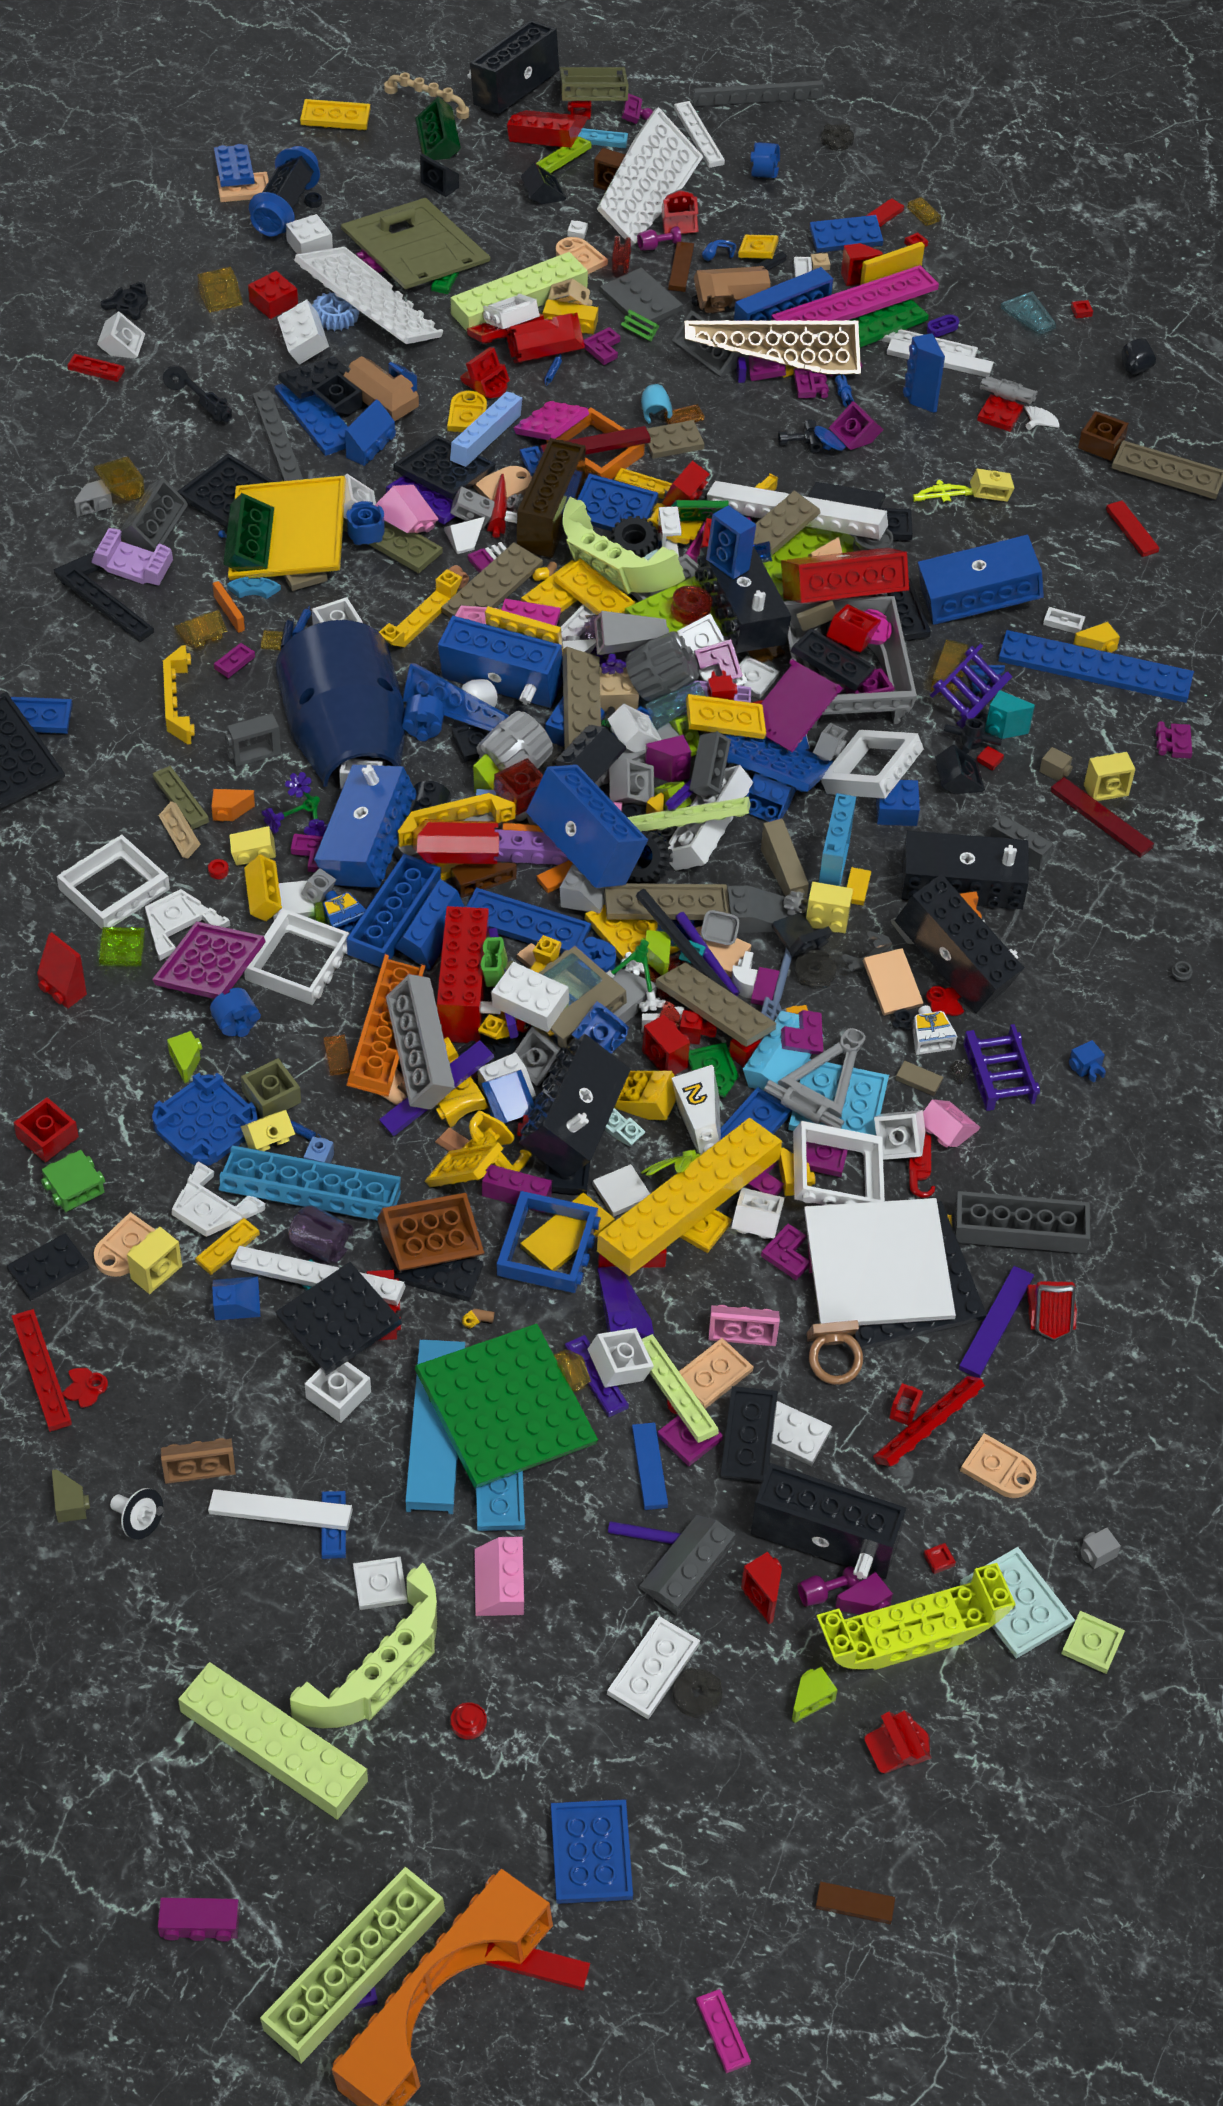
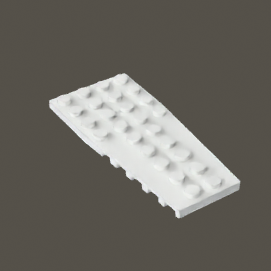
M659 107L653 111L633 140L597 207V210L630 246L637 243V234L646 231L653 224L652 222L659 217L665 197L684 187L703 158V155Z
M346 247L296 254L294 261L302 269L308 271L313 278L318 279L326 288L332 290L337 297L343 298L405 344L427 341L442 336V329L436 330L434 328L435 323L432 320L424 319V313L421 310H414L412 308L414 304L411 301L405 302L402 300V293L399 291L393 292V285Z

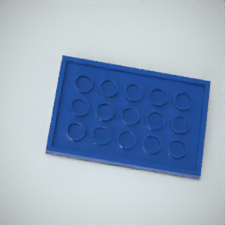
M723 734L731 739L727 763L741 765L744 770L758 772L762 777L776 779L778 783L791 785L801 792H808L814 787L834 762L833 760H821L816 754L800 747H796L792 753L766 737L758 739Z

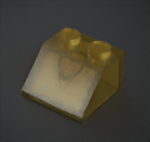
M231 267L197 274L199 293L209 313L243 305L237 279Z
M128 456L94 466L95 472L111 493L127 501L143 496L144 478Z
M219 610L205 613L174 626L186 645H194L195 648L205 645V640L210 638L212 641L218 640L223 637V633L228 632Z

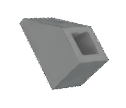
M104 479L87 483L74 500L77 517L113 507L111 492Z

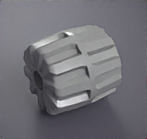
M521 711L514 712L496 725L477 746L479 758L481 759L485 754L489 755L505 777V783L508 787L515 786L536 771L553 752V744L544 728L529 714Z

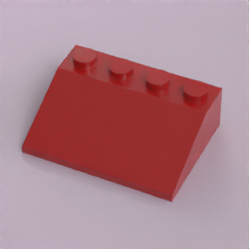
M525 110L513 114L508 121L509 142L572 148L588 118L582 115Z

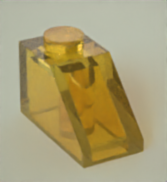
M568 1349L554 1354L557 1365L572 1391H579L585 1387V1384L591 1382L583 1356Z

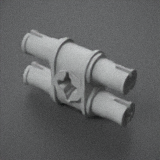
M986 376V379L983 378L981 381L982 385H980L981 390L993 392L997 397L1000 396L1011 401L1019 400L1029 404L1035 402L1036 395L1038 394V391L1025 388L1021 383L1018 384L1007 379L998 380Z

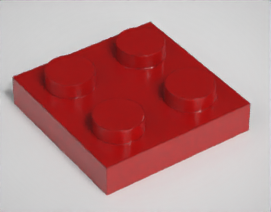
M990 394L978 415L977 421L1011 432L1023 411L1024 405Z

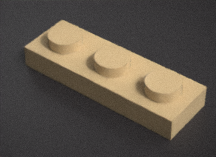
M170 802L158 816L182 857L189 858L201 844L178 805Z

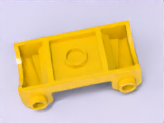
M447 1037L444 1039V1042L446 1044L448 1060L451 1063L459 1056ZM470 1076L437 1104L438 1108H436V1111L441 1120L445 1119L451 1128L464 1115L475 1110H485L488 1108V1105L478 1086Z

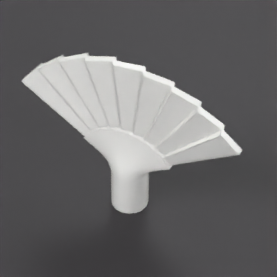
M1024 406L1031 420L1026 424L1028 430L1037 425L1059 428L1058 419L1049 411L1036 406Z

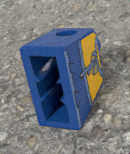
M329 891L325 895L326 901L323 903L324 918L327 925L351 933L366 909L350 893L338 896L335 891Z

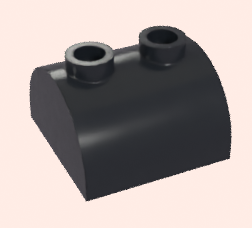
M435 781L418 782L414 785L416 798L412 802L410 813L451 802L450 791L444 785Z

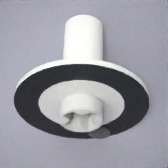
M150 1488L141 1489L130 1498L119 1494L115 1495L110 1504L112 1510L122 1514L121 1524L124 1533L136 1540L149 1536L157 1528L164 1511L163 1500L160 1494Z

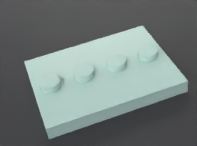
M1019 1547L987 1564L998 1563L1016 1603L1004 1618L992 1626L1016 1659L1074 1625L1075 1619ZM973 1573L961 1579L960 1586L971 1583Z

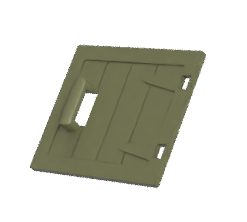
M427 198L341 224V229L404 289L490 261V256ZM407 221L412 226V228L393 234L389 232L390 225Z

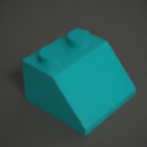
M999 690L989 706L985 732L1002 739L1028 734L1035 704Z

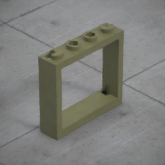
M560 67L562 101H628V80L625 67Z

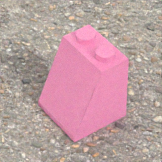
M414 485L393 486L375 504L377 507L378 505L382 507L385 521L406 533L429 532L439 520Z

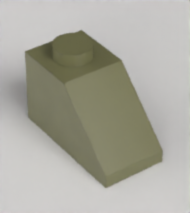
M57 1469L52 1470L55 1511L58 1523L87 1519L86 1509H90L89 1495H84L81 1485Z

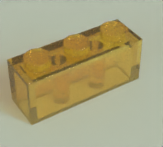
M946 639L932 679L930 692L935 690L933 686L940 679L944 680L966 657L964 653L968 650L969 645ZM960 670V671L956 674V676H957L958 678H960V677L963 678V677H964L963 671ZM951 681L946 685L953 695L955 690L959 691Z

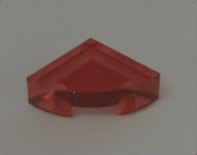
M665 1001L660 1016L665 1014L669 1020H673L676 1026L679 1027V1012L672 1003Z

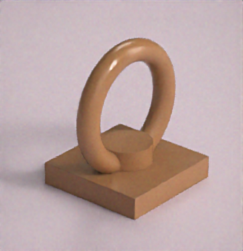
M858 1320L813 1324L807 1331V1341H814L809 1352L810 1366L815 1375L822 1381L833 1385H841L850 1382L859 1374L863 1364V1353L859 1343L853 1338V1335L859 1330ZM845 1342L850 1346L854 1354L852 1368L847 1373L839 1376L826 1373L818 1361L820 1348L823 1344L836 1345Z

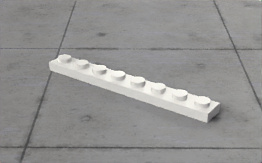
M243 1246L238 1247L231 1262L232 1268L312 1287L339 1269L334 1266ZM361 1273L386 1303L398 1306L406 1287L404 1282Z

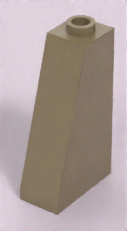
M783 819L763 823L761 852L785 897L791 891L805 893L804 898H806L809 883Z

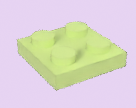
M1080 1611L1062 1654L1107 1674L1125 1630Z

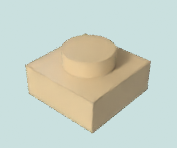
M828 253L811 254L813 270L822 267L824 270H830Z

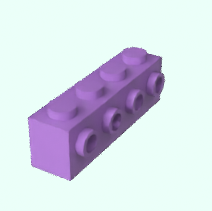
M495 829V832H499V855L494 857L498 860L497 862L560 865L568 861L567 856L556 847L555 843L544 832Z

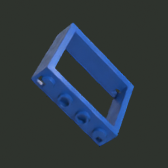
M521 1191L497 1262V1276L575 1293L578 1284L581 1285L583 1282V1266L587 1267L590 1254H588V1250L594 1247L596 1237L593 1235L594 1231L599 1230L601 1217H598V1208ZM529 1208L587 1221L570 1275L511 1262Z

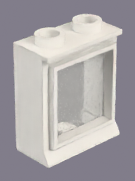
M522 294L490 304L488 307L483 306V317L486 323L501 329L539 317L537 300Z

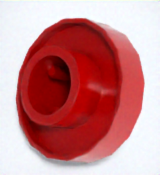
M472 1702L463 1703L453 1710L451 1728L458 1737L465 1740L475 1739L485 1731L487 1715L478 1704Z

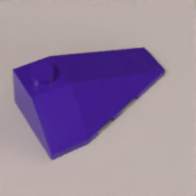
M616 1266L598 1268L607 1332L636 1328L641 1339L652 1334L654 1336L652 1320L624 1272Z

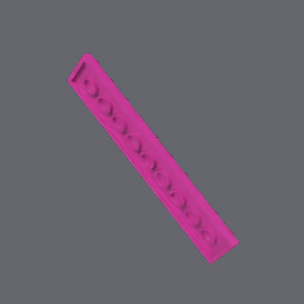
M919 265L771 315V321H847L938 290L939 283Z

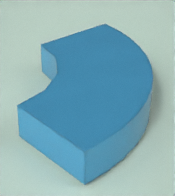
M243 577L227 583V589L239 598L247 595H258L267 599L280 591L281 585L263 577H260V579Z

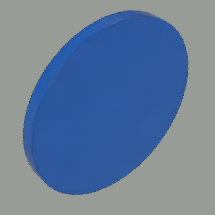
M821 426L814 428V432L821 439L824 449L830 450L831 447L841 451L845 449V444L834 433Z

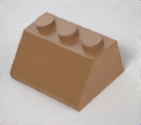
M219 1438L208 1442L195 1441L185 1445L172 1444L161 1448L165 1484L236 1475L232 1438Z

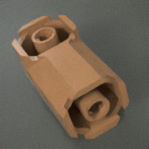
M764 266L697 270L694 275V282L700 309L703 310L704 308L706 313L725 311L724 307H734L736 301L770 288L768 270L764 269Z
M361 356L351 362L349 373L345 372L343 375L362 390V401L370 406L376 399L379 400L394 421L419 407V395L416 391H412L413 384L403 375L391 376L365 357Z

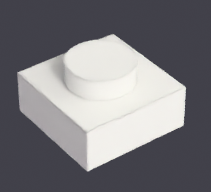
M571 220L567 236L584 239L588 230V223Z

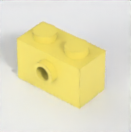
M976 469L970 481L973 495L977 498L1008 502L1014 490L1010 473Z
M269 826L230 834L231 854L236 866L250 863L259 854L269 859L276 857L274 837Z
M286 1110L241 1126L248 1148L266 1151L270 1149V1144L277 1142V1145L290 1141V1136L295 1135Z

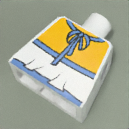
M930 1006L919 1008V1014L914 1016L913 1022L916 1055L955 1049L957 1034L945 1013L942 1011L932 1012Z

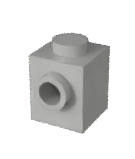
M1105 1528L1097 1533L1091 1532L1086 1535L1080 1551L1084 1561L1090 1563L1093 1569L1116 1558L1121 1545L1109 1529Z

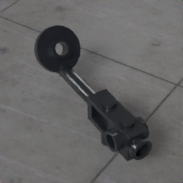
M172 365L165 369L163 372V382L168 388L179 390L187 385L200 397L198 403L213 415L214 420L220 422L230 421L232 409L227 406L226 398H219L213 392L203 391L188 377L186 370L181 366Z

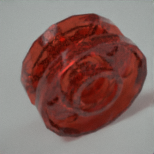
M615 236L612 273H617L620 265L623 267V273L628 274L631 256V237H626L625 243L621 244L620 236Z
M683 586L674 592L670 611L677 621L690 625L710 614L713 600L711 595L700 587Z

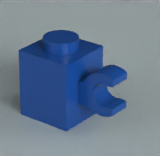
M1093 1040L1072 1049L1069 1065L1080 1077L1088 1074V1078L1092 1082L1096 1081L1097 1076L1095 1073L1099 1074L1102 1078L1105 1077L1106 1071L1102 1067L1105 1055Z

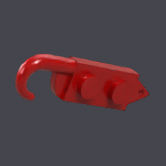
M926 1132L922 1156L909 1157V1188L912 1194L918 1198H928L935 1192V1186H931V1189L927 1192H922L918 1189V1181L926 1180L931 1175V1135H928Z

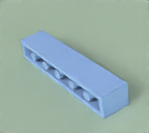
M505 392L451 442L450 461L465 467L470 464L521 416L522 397L511 392Z

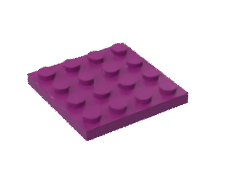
M196 921L152 980L157 986L215 999L221 993H224V995L229 993V989H232L266 943L265 938L257 934Z

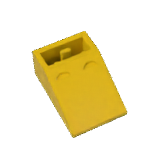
M630 1071L614 1108L647 1120H667L676 1101L672 1077H675L672 1071Z

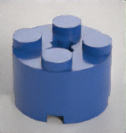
M755 142L754 152H751V162H754L751 171L752 176L777 177L779 171L777 165L780 162V146L778 144Z
M361 501L353 504L352 508L348 509L346 513L347 533L353 540V543L362 545L382 541L385 532L384 511L379 505L377 507L370 501Z
M421 694L410 697L405 707L403 729L419 741H427L428 738L437 736L441 732L443 724V703L431 695L421 697Z
M588 937L577 946L580 951L603 971L608 972L616 968V949L610 943L595 937ZM578 959L574 963L576 978L586 986L595 987L598 981L592 976V970Z
M232 988L229 989L230 993L225 995L221 993L213 1000L210 1005V1011L224 1035L244 1037L248 1035L249 1029L260 1019L261 1014L246 990Z

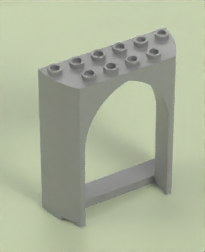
M895 596L845 598L809 603L784 602L791 614L787 637L790 651L792 646L808 631L802 630L796 614L826 602L833 601L837 613L845 605L849 604L863 612L867 609L878 610L887 617L886 620L892 625L890 638L885 643L879 645L869 643L868 647L877 656L882 670L894 686L895 691L837 695L822 715L891 711L893 724L901 722L900 718L912 709L917 694ZM827 622L812 629L825 636ZM791 653V659L809 668L808 662ZM818 720L815 722L812 728H817Z

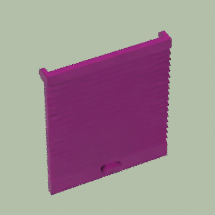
M791 659L790 668L761 704L763 705L766 728L765 737L793 753L798 743L803 740L805 734L810 731V728L813 727L818 718H820V715L825 712L827 706H830L832 700L837 697V694L843 688L839 684H835Z

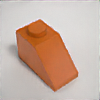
M213 790V821H234L255 807L254 790Z

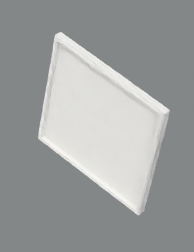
M936 1198L806 1206L804 1208L820 1324L858 1320V1325L955 1319L956 1314Z

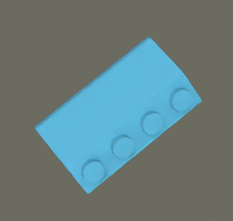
M785 1011L779 1013L774 1021L776 1022V1030L764 1036L743 1068L748 1087L755 1089L758 1087L764 1090L769 1080L778 1084L780 1079L807 1063L812 1054L782 1049L781 1029L784 1026L799 1028V1014Z

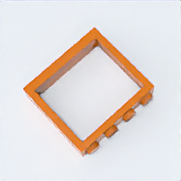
M589 408L588 416L556 439L570 440L589 425L594 426L603 433L626 429L595 409ZM645 444L627 447L628 449L602 468L585 457V478L587 479L590 473L613 479L621 468H628L644 456Z

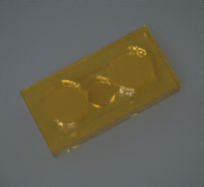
M922 197L908 202L907 208L926 226L940 221L941 215Z

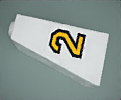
M713 1065L672 1077L677 1107L700 1155L721 1140L720 1100Z

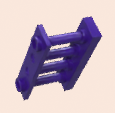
M981 643L975 648L971 646L964 653L966 657L944 680L940 679L933 686L935 690L930 694L933 698L940 692L960 712L961 719L956 723L960 728L965 726L967 719L974 718L1013 677L1008 671L1002 676L1000 674L997 675L977 654L983 647ZM970 659L991 679V686L986 685L967 665ZM960 670L981 690V697H976L956 676ZM950 681L971 702L970 705L972 707L970 709L966 708L946 687Z
M1015 1024L1010 1025L1008 1036L980 1040L976 1037L974 1030L966 1031L963 1045L986 1111L994 1110L996 1101L999 1098L1028 1094L1030 1103L1035 1104L1037 1095L1040 1094V1087L1033 1078L1022 1047L1021 1033L1017 1032ZM1010 1044L1013 1051L1012 1053L985 1056L982 1055L981 1048ZM1016 1061L1019 1068L991 1073V1071H988L987 1065ZM1022 1077L1024 1086L997 1090V1088L993 1087L992 1083L993 1081Z

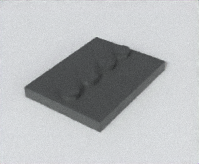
M642 267L600 286V293L626 316H628V310L630 309L656 323L683 310V304ZM634 316L631 318L646 327L650 326Z

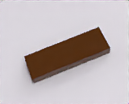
M820 1881L815 1909L891 1924L895 1897Z

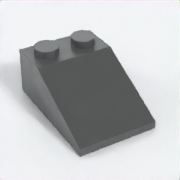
M749 885L728 886L730 914L737 916L740 920L738 933L775 932L772 928L773 922L790 916L787 914L788 909L784 908L785 896Z

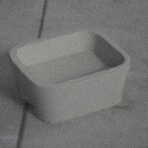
M709 910L704 917L701 935L708 941L732 945L737 938L740 920L732 914Z

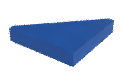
M978 665L969 666L986 685L991 683V679ZM988 665L997 675H1001L1005 670V665ZM970 680L972 693L976 696L981 690Z

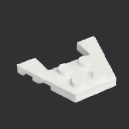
M181 889L145 906L159 960L170 956L176 949L168 937L195 924L196 921L204 920L207 924L225 928L230 926L228 918L219 916L212 908H206L201 904V901Z
M197 1162L184 1190L182 1189L172 1208V1215L207 1237L238 1223L243 1218L247 1219L264 1211L265 1203L256 1197L247 1196L237 1206L231 1205L203 1187L214 1177V1171Z

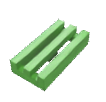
M629 309V314L625 316V321L621 323V326L651 342L659 325ZM632 316L653 326V329H650L644 326L643 324L631 319ZM629 322L650 333L649 336L629 326Z

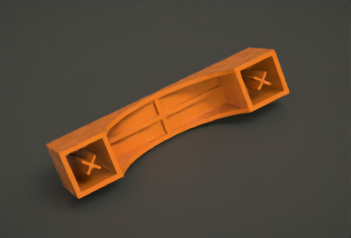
M500 1869L496 1875L493 1874L486 1882L484 1890L471 1899L467 1910L455 1918L451 1929L438 1938L434 1949L421 1958L417 1969L404 1978L401 1988L387 1998L385 2006L379 2014L375 2013L370 2018L368 2027L362 2034L359 2033L353 2038L350 2048L344 2055L340 2054L333 2063L332 2072L338 2091L357 2106H405L420 2088L416 2065L411 2057V2042L415 2023L424 2004L438 1987L466 1969L486 1964V1961H510L521 1964L553 1927L550 1903L503 1869ZM489 1942H493L495 1946L485 1957Z

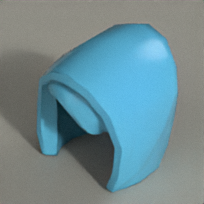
M659 384L647 386L641 397L645 420L651 423L649 413L656 414L664 408L668 411L667 418H671L672 405L663 386Z

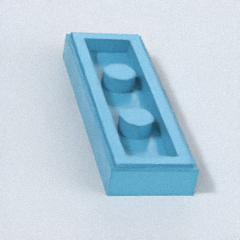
M582 128L578 137L590 141L591 145L626 148L628 133Z

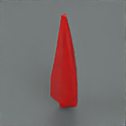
M504 474L500 475L492 500L495 501L487 526V531L493 532L492 536L498 538L500 533L505 534L507 492Z

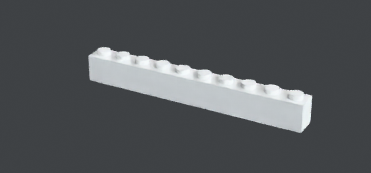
M715 481L707 493V500L728 501L729 506L742 515L763 518L789 494ZM803 496L820 508L821 512L806 527L879 540L888 527L887 511Z

